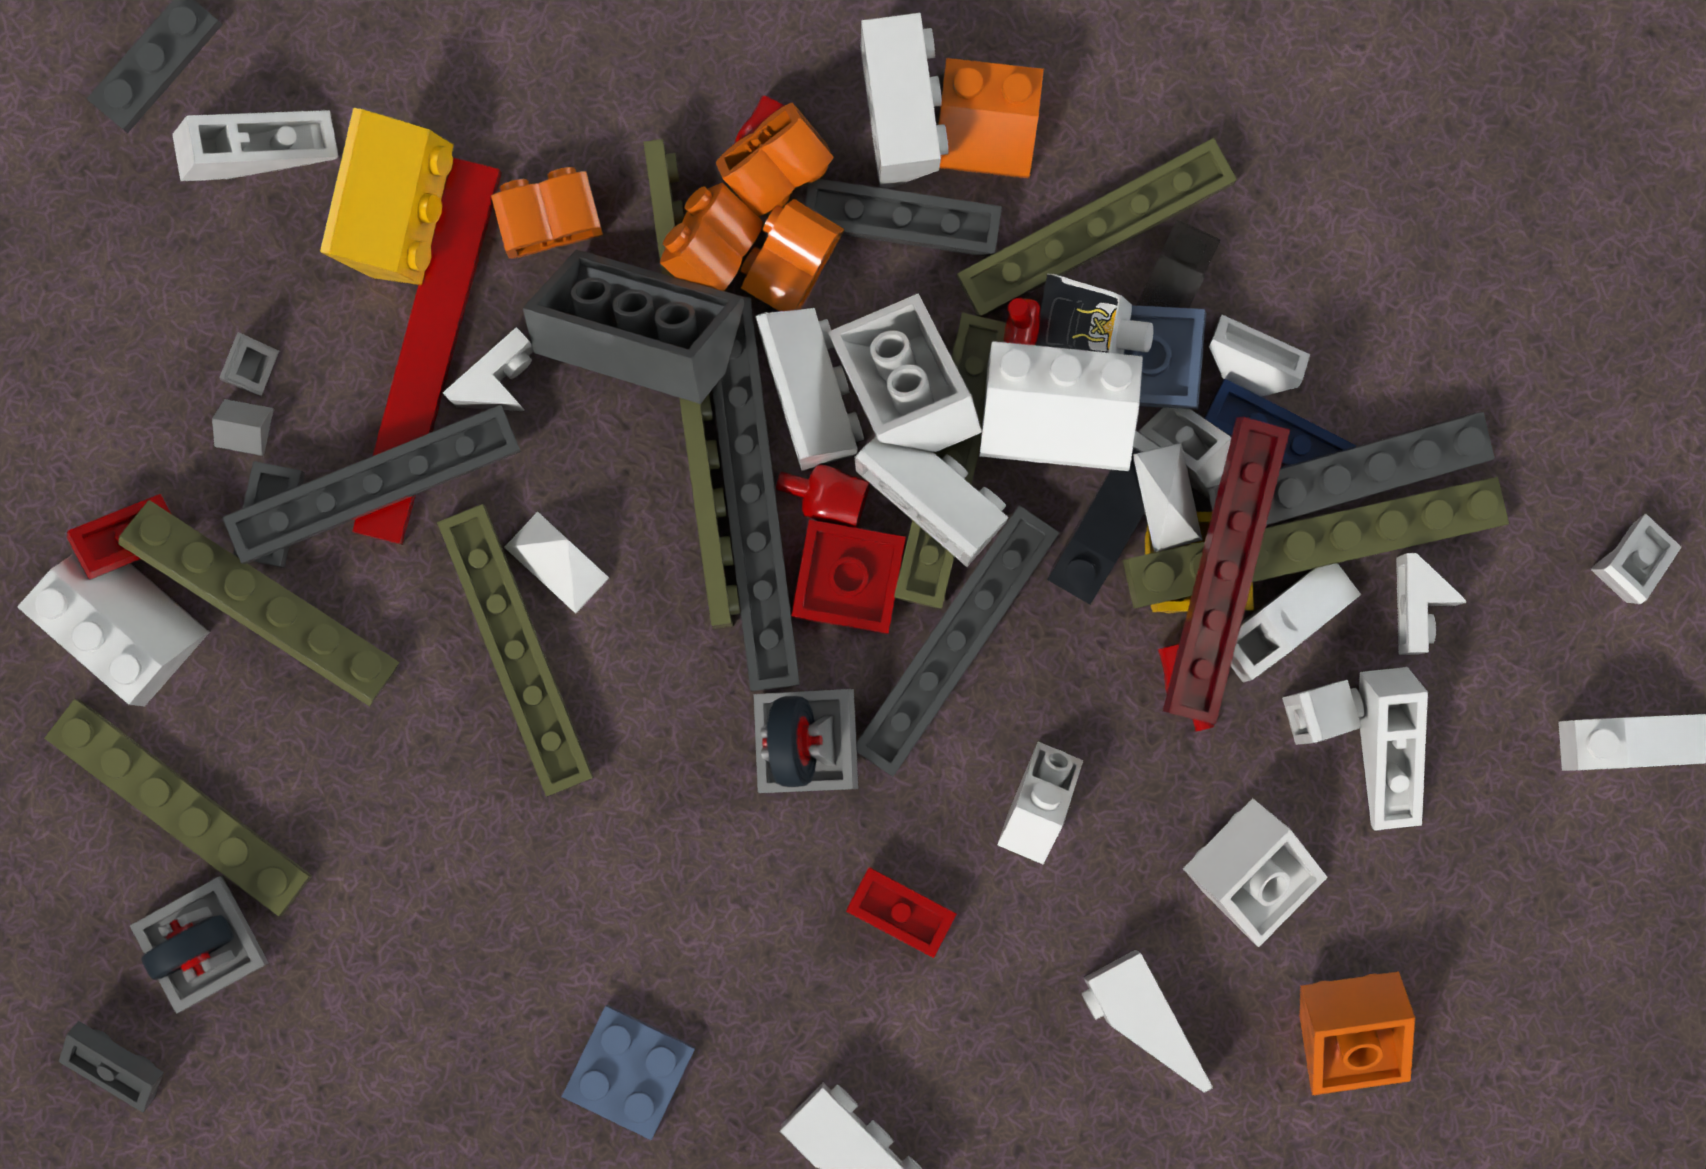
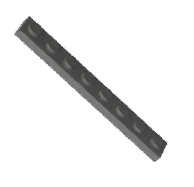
M750 297L743 298L744 308L726 373L712 390L750 690L753 692L800 686L751 299Z

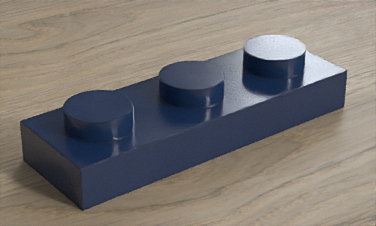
M1227 379L1221 382L1204 416L1205 420L1230 437H1232L1237 417H1246L1290 429L1281 464L1283 467L1356 446Z

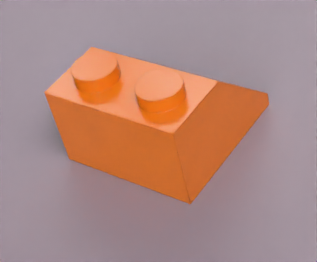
M946 58L941 97L942 106H940L938 125L945 124L948 154L941 155L939 168L1029 178L1039 117L1044 69Z
M1399 971L1300 985L1299 1016L1312 1095L1411 1081L1415 1016Z

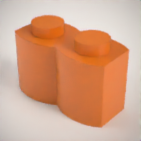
M792 102L770 115L754 133L745 136L733 144L716 161V165L724 181L759 217L772 212L777 205L783 207L796 187L821 178L827 171L828 165L834 156L824 139Z
M574 167L560 168L548 173V180L529 184L527 179L513 180L500 186L501 192L491 195L503 244L509 259L527 256L603 235L586 171L576 172Z
M720 183L708 189L701 187L689 197L685 204L687 213L683 222L676 225L663 241V245L666 248L661 256L660 264L675 278L725 291L736 276L742 263V257L757 239L762 229L763 221L724 183Z
M793 199L784 208L777 205L773 209L763 227V231L769 234L763 248L760 250L754 247L741 268V272L747 275L741 289L780 312L800 310L844 232V228Z

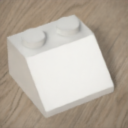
M1253 798L1239 812L1234 814L1228 824L1206 846L1198 850L1194 858L1183 868L1201 891L1258 947L1328 878L1294 833Z

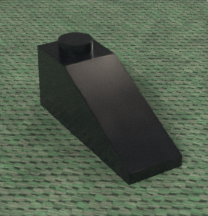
M1134 446L1129 471L1109 470L1054 562L1047 579L1091 605L1145 512L1133 454L1143 451Z

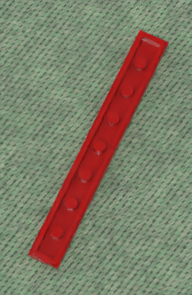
M453 158L452 168L447 176L441 199V216L436 222L430 247V264L425 270L422 285H418L372 456L433 432L493 208L491 195L497 193L502 174L498 168ZM416 495L355 519L352 532L403 545Z

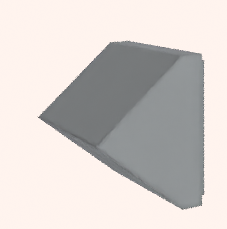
M237 333L219 378L223 382L262 396L279 351L242 333Z
M224 399L212 418L214 446L264 456L274 409Z

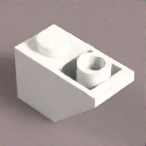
M1037 742L1008 812L997 845L1044 864L1063 827L1083 760Z

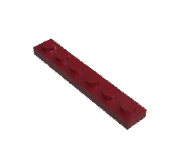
M1246 417L1236 418L1163 707L1164 712L1216 725L1290 429Z

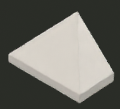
M1221 315L1209 345L1223 379H1227L1260 397L1298 388L1303 380L1310 354L1224 315Z
M1182 443L1133 454L1154 552L1202 541Z
M538 511L504 547L575 613L609 579L602 570Z

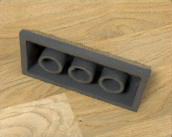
M576 249L523 307L533 353L701 404L726 373L744 308V299L742 296Z

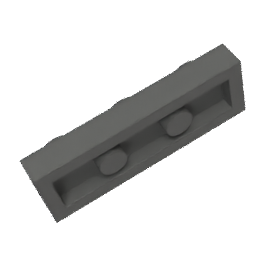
M172 0L87 97V100L126 133H129L220 29L222 24L195 0Z

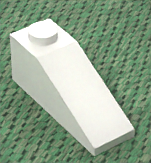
M330 110L190 115L184 118L172 134L180 181L231 179L338 158Z
M1408 667L1360 672L1359 694L1364 707V716L1359 717L1362 727L1360 728L1371 826L1374 831L1422 825L1428 691Z
M1706 714L1559 721L1562 771L1706 763Z
M1134 950L1084 977L1089 989L1081 994L1095 1020L1104 1016L1107 1023L1201 1091L1206 1092L1213 1088L1140 952Z

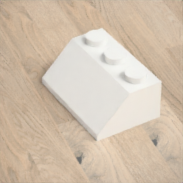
M921 13L861 20V56L879 187L884 189L892 188L939 171L941 155L948 154L945 124L936 125L934 107L942 106L939 77L929 76L927 59L935 58L932 28L923 29Z
M919 293L828 332L879 442L937 452L982 433L971 395Z
M815 308L771 312L756 316L760 337L801 471L814 468L820 464L824 465L857 455L858 448L856 442L864 440L856 411L847 414L843 403L842 395L849 394L850 392L842 365L832 367L827 349L834 348V345L828 334L831 331L828 320L818 321Z
M992 341L987 367L980 457L1129 471L1140 401L1143 356Z
M876 436L855 457L856 472L966 567L970 565L1007 522L1008 516L1002 512L1006 507L1005 503L986 487L977 491L964 479L969 474L967 470L947 454L940 459L932 451L879 442Z
M75 553L50 569L18 605V608L128 705L146 706L210 633L131 563L89 580Z

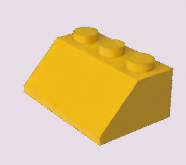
M353 108L320 252L371 278L422 285L425 270L431 260L430 247L435 225L442 212L441 199L446 177L452 168L454 144L430 129L364 109Z

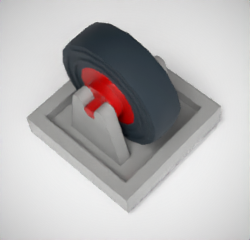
M854 689L753 694L758 793L858 789Z
M223 876L211 880L130 925L144 952V956L141 959L148 975L152 980H159L176 1014L269 964Z

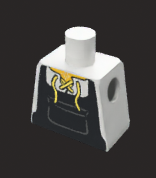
M1047 273L1040 310L1039 332L1035 346L1124 354V350L1148 352L1153 341V324L1130 320L1132 304L1117 293L1056 274Z

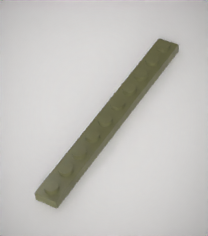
M663 139L644 141L643 143L659 257L661 259L666 248L663 245L665 237L676 225L683 222L685 214L682 200L673 201L671 183L680 182L676 153L667 154ZM661 265L662 274L674 277ZM709 393L701 404L682 398L679 399L711 626L717 629L733 626L732 615L741 614L737 584L727 586L725 566L734 565L730 536H720L718 518L727 517L723 487L714 489L711 470L719 469L720 461L716 439L707 440L704 422L713 420Z

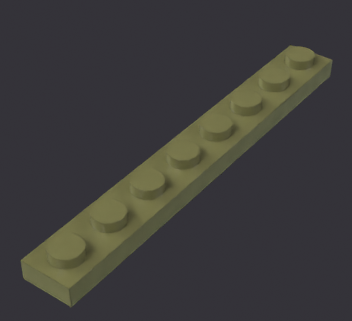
M1498 477L1265 528L1252 582L1508 525L1509 521ZM1205 542L1123 560L1133 608L1192 596Z

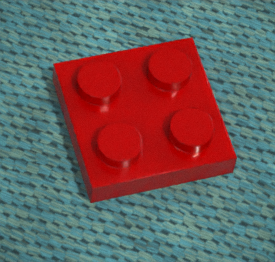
M809 520L792 618L888 635L895 600L894 594L899 578L906 537Z

